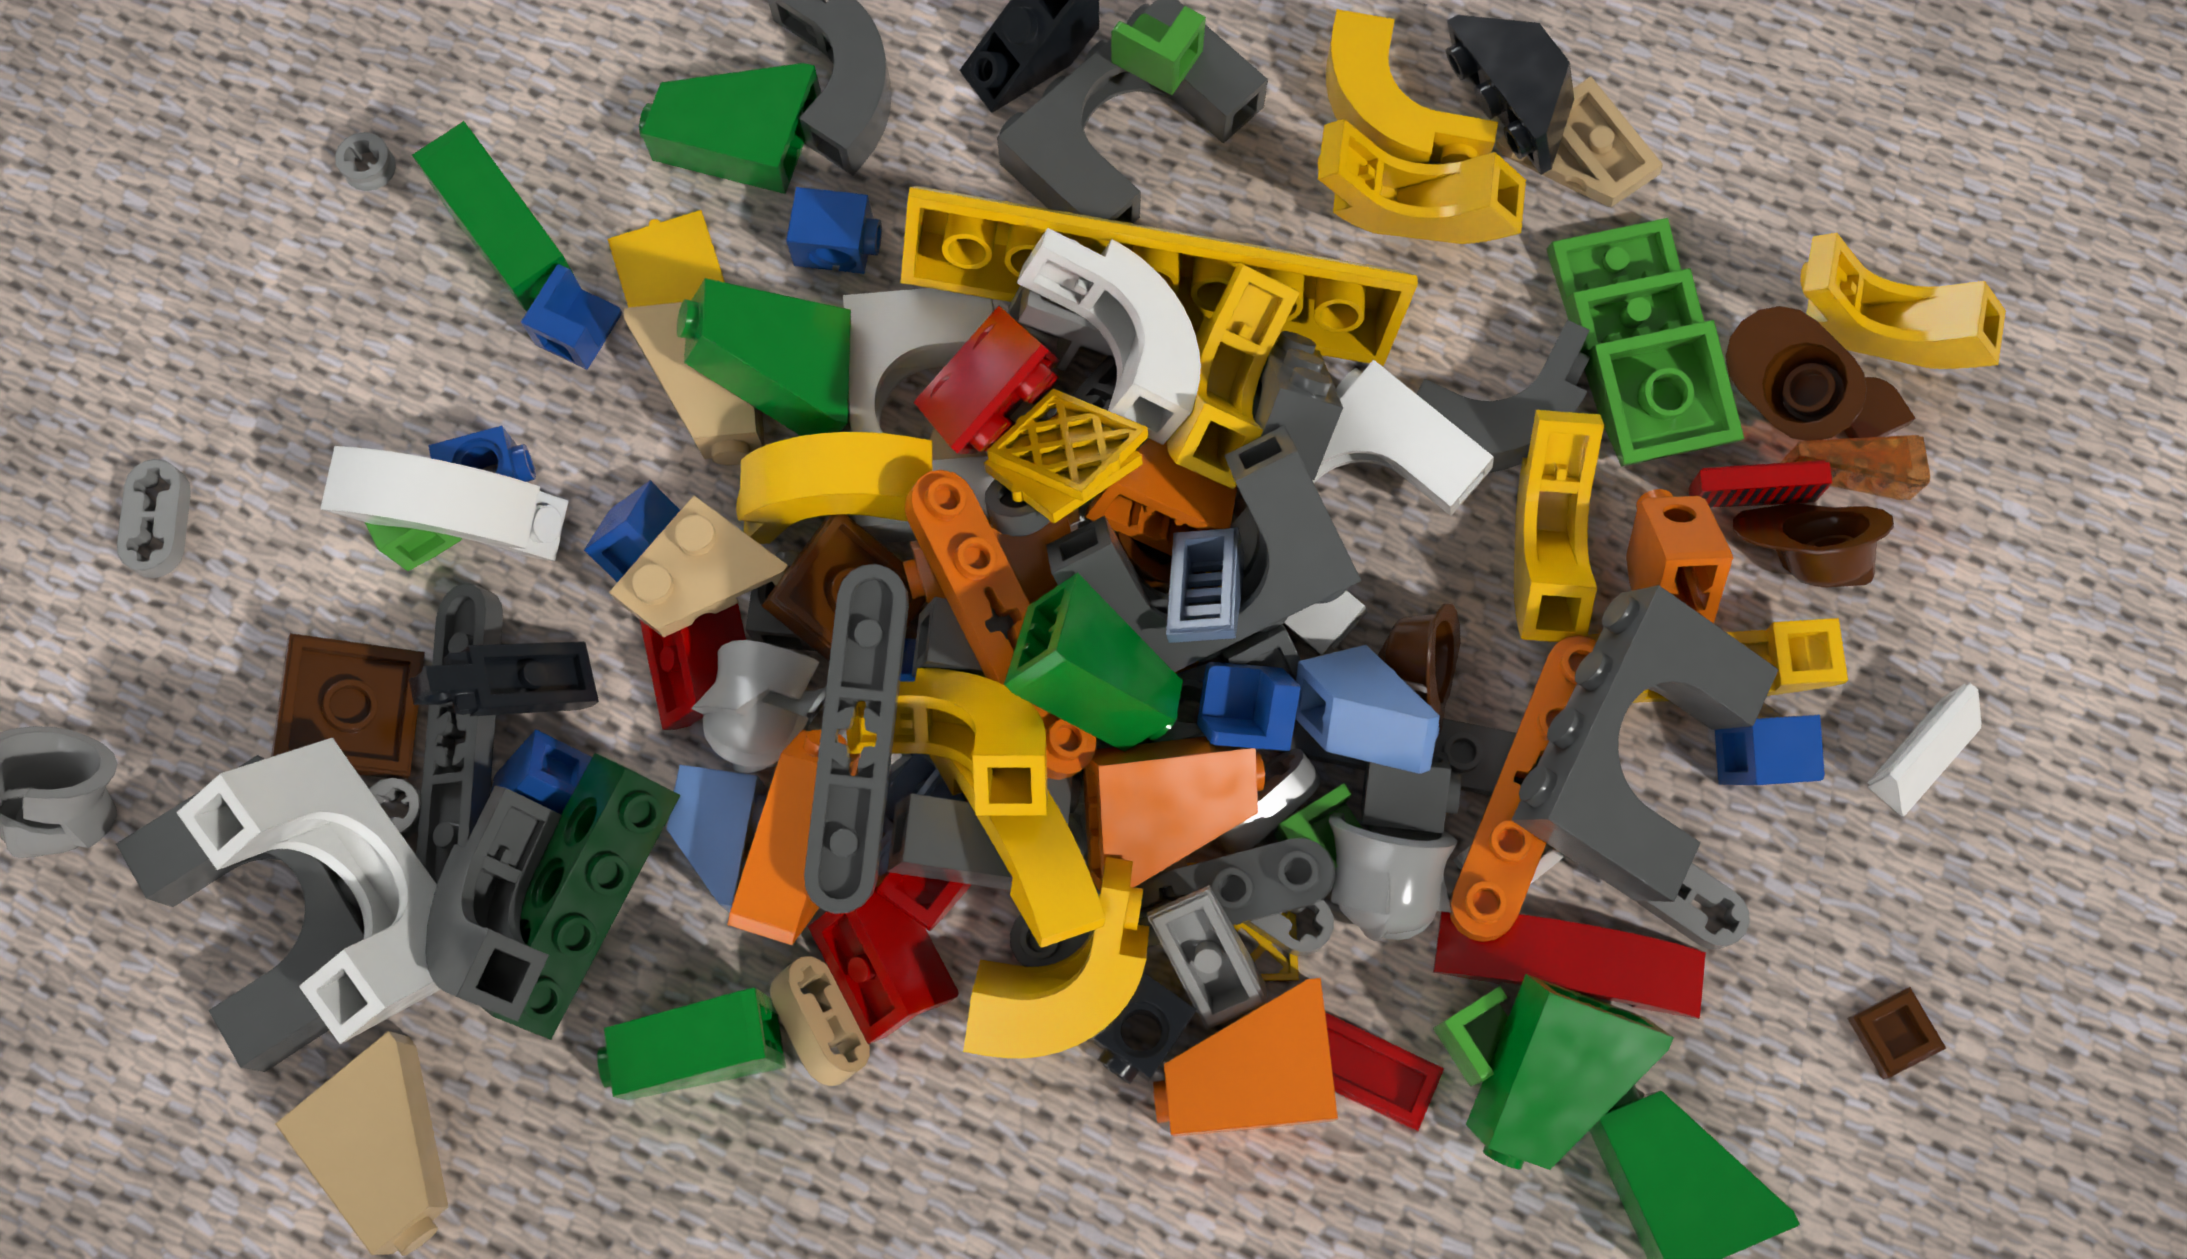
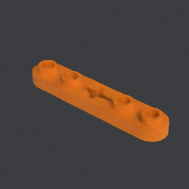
M930 471L917 480L906 497L904 510L907 521L985 677L1004 685L1030 603L973 490L965 479L950 471ZM986 592H989V594L991 595L989 599L985 594ZM991 608H994L999 617L1010 615L1013 619L1014 626L1007 631L1008 639L1005 638L1001 631L990 633L986 628L985 623L993 616ZM1032 704L1040 714L1046 730L1047 778L1056 780L1070 778L1089 765L1096 751V737Z
M1580 635L1564 638L1555 644L1543 665L1450 896L1451 912L1449 913L1451 921L1457 930L1469 939L1482 942L1496 940L1508 932L1518 917L1546 843L1512 821L1513 815L1521 801L1519 797L1521 785L1514 782V776L1525 779L1535 766L1538 757H1542L1549 743L1547 738L1548 729L1554 718L1565 709L1577 684L1575 682L1577 668L1582 660L1593 651L1597 641L1593 638Z

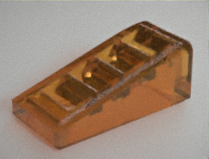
M1919 435L1799 441L1780 462L1825 460V462H1830L1833 483L1830 486L1901 501L1903 499L1911 500L1930 483V470L1924 437H1919Z

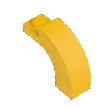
M1340 9L1336 10L1327 56L1326 88L1328 99L1337 121L1346 119L1380 149L1394 157L1410 162L1428 164L1429 160L1439 161L1441 164H1449L1492 152L1498 127L1497 121L1440 112L1423 107L1411 100L1398 87L1389 67V48L1395 19Z
M1346 119L1324 125L1321 153L1318 157L1317 179L1335 193L1333 213L1352 225L1376 234L1456 244L1486 242L1521 234L1526 179L1496 152L1449 164L1415 163L1386 153Z
M1838 233L1812 237L1809 260L1803 264L1800 275L1803 294L1808 299L1806 314L1817 320L1846 350L1929 369H1961L1999 365L2006 310L1985 281L1946 286H1913L1893 282L1879 277L1865 268Z
M1238 262L1211 319L1206 316L1204 317L1196 335L1200 352L1201 370L1192 413L1167 440L1168 453L1176 464L1234 490L1236 482L1224 455L1256 440L1263 433V429L1255 422L1252 412L1256 387L1266 360L1300 294L1299 291Z
M1536 410L1528 458H1522L1515 515L1513 594L1520 638L1523 640L1560 642L1566 637L1588 636L1597 591L1588 555V516L1592 485L1604 429V423L1600 414Z
M834 432L793 437L765 445L747 454L741 460L740 490L736 503L737 518L739 521H744V533L759 544H770L790 525L817 516L850 514L907 522L904 510L906 497L917 480L932 471V440L886 433Z
M917 668L915 681H900L892 754H930L949 758L964 765L973 773L975 815L1047 816L1046 730L1040 714L1030 702L1013 694L1005 685L997 681L955 670ZM865 701L858 703L853 726L851 729L846 730L850 754H861L864 747H875L877 741L876 733L865 729Z
M1106 857L1099 896L1106 917L1104 927L1092 930L1085 943L1071 956L1057 963L1039 967L1018 966L980 959L971 994L963 1052L1007 1059L1046 1056L1062 1052L1087 1041L1105 1029L1118 1017L1135 993L1143 975L1147 959L1150 926L1138 925L1143 889L1130 887L1133 861Z

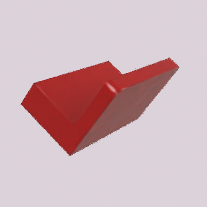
M738 604L716 614H703L696 618L692 625L664 638L640 620L662 730H677L689 727L703 718V714L691 708L716 681L718 650L722 645L731 641L746 640Z
M875 887L873 895L863 906L849 913L834 914L827 911L808 926L867 1044L886 1038L918 1014L945 1005L959 995L958 989L926 929L877 894V887Z

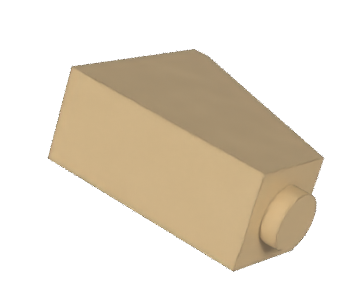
M682 302L624 308L626 324L704 459L712 458L713 462L720 465H739L747 454L765 446L763 412L684 363L685 338L677 336V319Z
M387 1031L276 1122L275 1125L371 1255L394 1254L398 1250L402 1256H405L418 1249L437 1232L438 1227L433 1220L449 1206L417 1047L409 1036Z

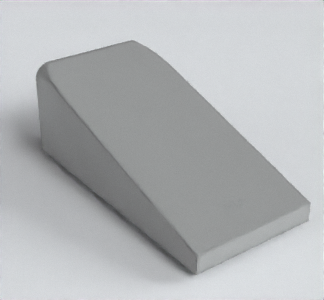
M1209 885L1147 912V917L1195 1009H1197L1196 1011L1206 1030L1268 1003L1266 984Z

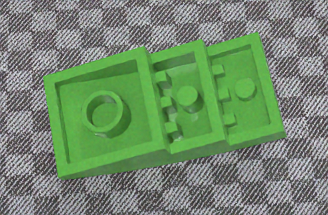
M1668 218L1553 241L1546 250L1568 320L1590 330L1580 349V352L1591 356L1584 371L1598 414L1601 415L1604 428L1621 467L1743 440L1744 435L1714 320L1704 322L1691 268L1681 270Z

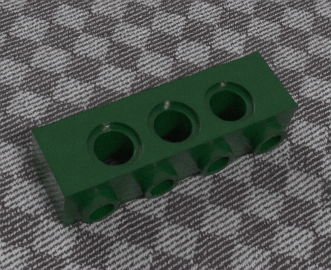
M594 753L561 814L562 817L529 884L521 910L520 932L523 942L531 948L548 954L549 957L518 1022L483 1008L494 1018L549 1040L552 1039L681 795Z

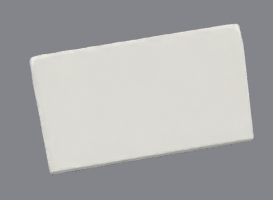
M1971 683L1968 685L1963 684L1942 697L1867 782L1869 784L1868 788L1899 815L1905 816L1981 729L1978 689Z

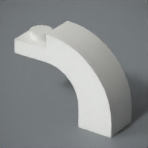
M1047 228L1024 262L1017 284L1077 313L1100 331L1111 348L1117 367L1116 386L1108 411L1148 428V438L1164 445L1192 413L1200 382L1201 363L1199 347L1192 323L1183 305L1167 282L1154 268L1117 241L1111 239L1100 255L1075 240Z
M334 446L321 509L374 525L431 531L481 542L532 558L556 561L568 500L539 491L540 486L469 466L398 452Z

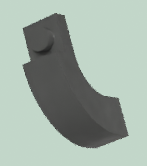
M768 0L775 22L820 50L834 65L828 84L799 119L807 146L854 176L877 147L888 123L891 109V82L879 31L871 16L857 0H828L827 2L825 0Z
M1567 320L1539 376L1528 388L1512 397L1495 401L1474 400L1452 392L1427 379H1424L1417 395L1494 457L1493 468L1489 473L1522 464V458H1528L1536 410L1576 413L1588 391L1576 385L1591 357L1580 352L1590 330Z
M494 786L466 846L462 847L454 844L441 873L432 901L427 924L426 962L429 974L438 988L518 1022L549 957L548 954L531 948L523 942L520 932L521 910L529 884L562 817L561 814L507 788Z

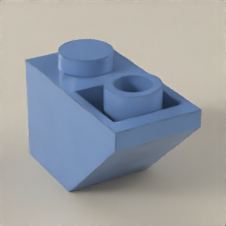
M1367 645L1298 662L1296 682L1301 688L1295 719L1326 752L1418 774L1431 770L1435 741L1439 734L1440 716Z
M679 765L674 792L681 796L669 816L666 829L718 904L730 913L747 860L743 858L744 850H750L767 798V787L758 775Z

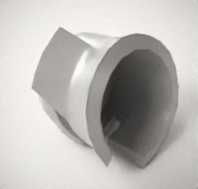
M751 640L731 641L722 645L718 650L716 681L691 708L703 714L705 739L714 752L731 762L733 769L739 773H752L777 766L781 752L802 730L808 731V726L825 703L826 687L816 691H805L820 661L789 649Z
M30 726L0 732V838L5 842L12 856L33 858L65 853L78 847L90 848L111 830L117 818V809L106 786L115 775L118 763L114 753L107 746L84 734L57 727Z
M1334 812L1330 815L1329 823L1335 839L1336 864L1338 865L1335 868L1336 878L1333 884L1331 902L1338 904L1340 911L1355 925L1359 926L1364 935L1370 940L1378 941L1382 938L1393 940L1409 939L1425 931L1437 911L1451 912L1444 881L1446 862L1457 844V840L1451 834L1445 831L1443 833L1374 825H1369V831L1346 823L1344 813Z

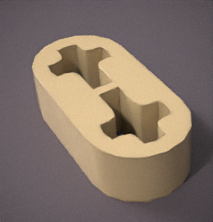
M811 956L800 957L774 977L770 990L774 1008L803 1066L812 1078L824 1085H840L866 1066L870 1056V1046L867 1044L828 965L820 959ZM807 988L810 993L803 994L800 989ZM837 1047L840 1054L834 1055L830 1048Z

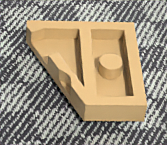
M1590 76L1573 88L1574 102L1553 167L1542 175L1611 208L1660 175L1663 164ZM1505 135L1496 141V148L1500 154L1538 172L1527 156L1522 159L1516 157Z
M693 495L609 593L615 601L664 638L692 625L694 620L703 614H716L738 604L737 597L771 581L776 586L789 566Z

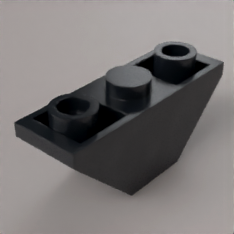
M1010 0L959 71L990 112H995L1072 65L1099 30V0Z
M1456 15L1447 20L1452 46L1446 48V55L1457 77L1460 80L1469 77L1475 85V96L1485 115L1489 119L1498 116L1504 124V135L1517 158L1522 159L1527 156L1541 175L1551 170L1574 102L1570 61L1540 23Z

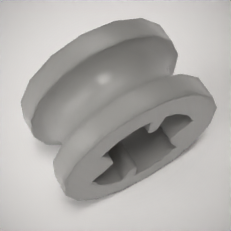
M362 132L347 137L338 146L335 154L337 168L346 178L347 182L358 190L371 191L379 189L390 181L396 169L395 158L383 139L372 133ZM372 152L377 159V163L373 165L368 162L367 164L370 169L359 171L354 161L357 158L360 161H364L361 155Z
M397 778L380 780L369 788L380 805H382L385 799L396 801L401 793H405L407 797L402 799L401 802L409 807L408 813L404 819L393 817L391 821L403 838H408L418 831L421 791L405 780Z

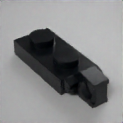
M584 641L468 645L461 652L447 654L443 658L445 665L424 666L421 673L409 679L414 705H443L452 702L455 714L466 715L470 713V717L581 710L593 707L599 702L588 650Z

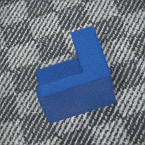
M558 264L525 314L521 324L536 346L588 370L621 317L622 311L620 307L581 289L571 269Z
M650 480L608 511L584 551L618 582L679 513L680 509Z
M1209 662L1205 668L1197 726L1213 745L1290 751L1301 686L1283 668Z
M1820 715L1762 717L1756 719L1754 726L1714 730L1718 785H1770L1812 782L1824 779Z
M535 729L497 771L493 778L491 793L494 786L504 787L562 814L592 757Z

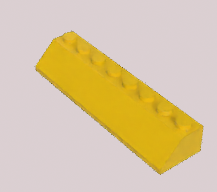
M920 186L910 187L908 193L900 283L1011 302L1020 287L1017 284V280L1024 262L1046 229L1050 228L1100 255L1111 239L1140 256L1154 268L1174 291L1192 323L1195 334H1197L1205 316L1211 319L1238 262L1300 292L1281 332L1289 331L1311 339L1316 343L1315 349L1319 350L1323 356L1369 364L1375 360L1381 366H1384L1418 285L1417 275L1369 264Z

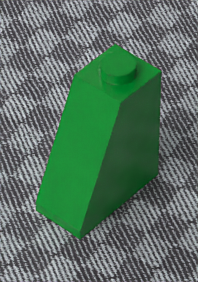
M798 63L661 82L653 103H647L642 110L639 121V134L646 144L652 161L786 194L805 143L799 118L821 94L815 66Z
M464 121L412 154L448 212L527 313L555 267L560 264L571 269L563 254Z
M706 278L692 300H683L677 319V336L685 338V364L800 436L840 432L848 423L850 309Z
M1077 572L1028 606L1004 685L1020 698L1125 752L1146 738L1155 740L1163 736L1173 726L1178 716L1177 710L1183 680Z
M1525 974L1489 1064L1494 1075L1482 1082L1466 1126L1485 1145L1483 1153L1492 1160L1514 1169H1522L1524 1162H1528L1551 1170L1669 1050L1674 1037L1644 1016Z
M756 988L740 990L605 1027L606 1046L599 1047L597 1052L598 1071L603 1086L605 1088L611 1087L612 1096L623 1100H632L786 1068L778 1014L772 999Z
M1634 1085L1589 1130L1647 1259H1723L1800 1226L1795 1212L1663 1091L1640 1096Z

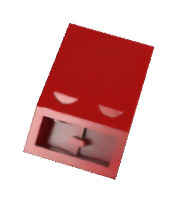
M998 306L917 397L914 404L957 454H977L982 451L987 453V450L1016 424L1009 418L1023 402L1036 405L1057 382L1059 376L1052 369L1060 360L1003 308Z

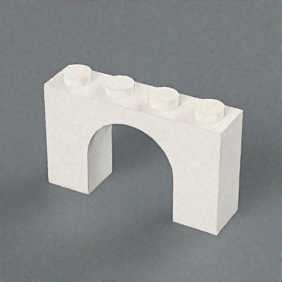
M932 288L843 295L844 308L851 310L848 398L851 431L845 432L883 433L881 430V415L885 402L894 388L901 381L916 372L928 368L946 366L994 311L992 299ZM988 456L932 460V471H950L965 479L973 490L987 520H989L985 504V492L994 478L985 472L984 462L988 460ZM847 514L881 544L917 540L908 521Z
M1373 360L1363 373L1355 368L1337 386L1336 391L1343 410L1315 480L1312 481L1315 483L1327 472L1345 464L1355 462L1375 463L1388 467L1400 474L1447 514L1452 516L1491 471L1494 457ZM1248 506L1239 517L1234 514L1232 515L1230 527L1239 528L1245 554L1244 570L1251 561L1257 543V523ZM1346 590L1339 598L1331 602L1315 603L1289 616L1284 624L1322 656L1332 653L1367 614V610L1364 604Z
M333 738L220 773L177 812L217 870L266 851L290 849L306 853L325 863L351 889L363 915L364 939L343 949L299 986L339 1044L441 990L433 982L426 962L427 924L437 884Z

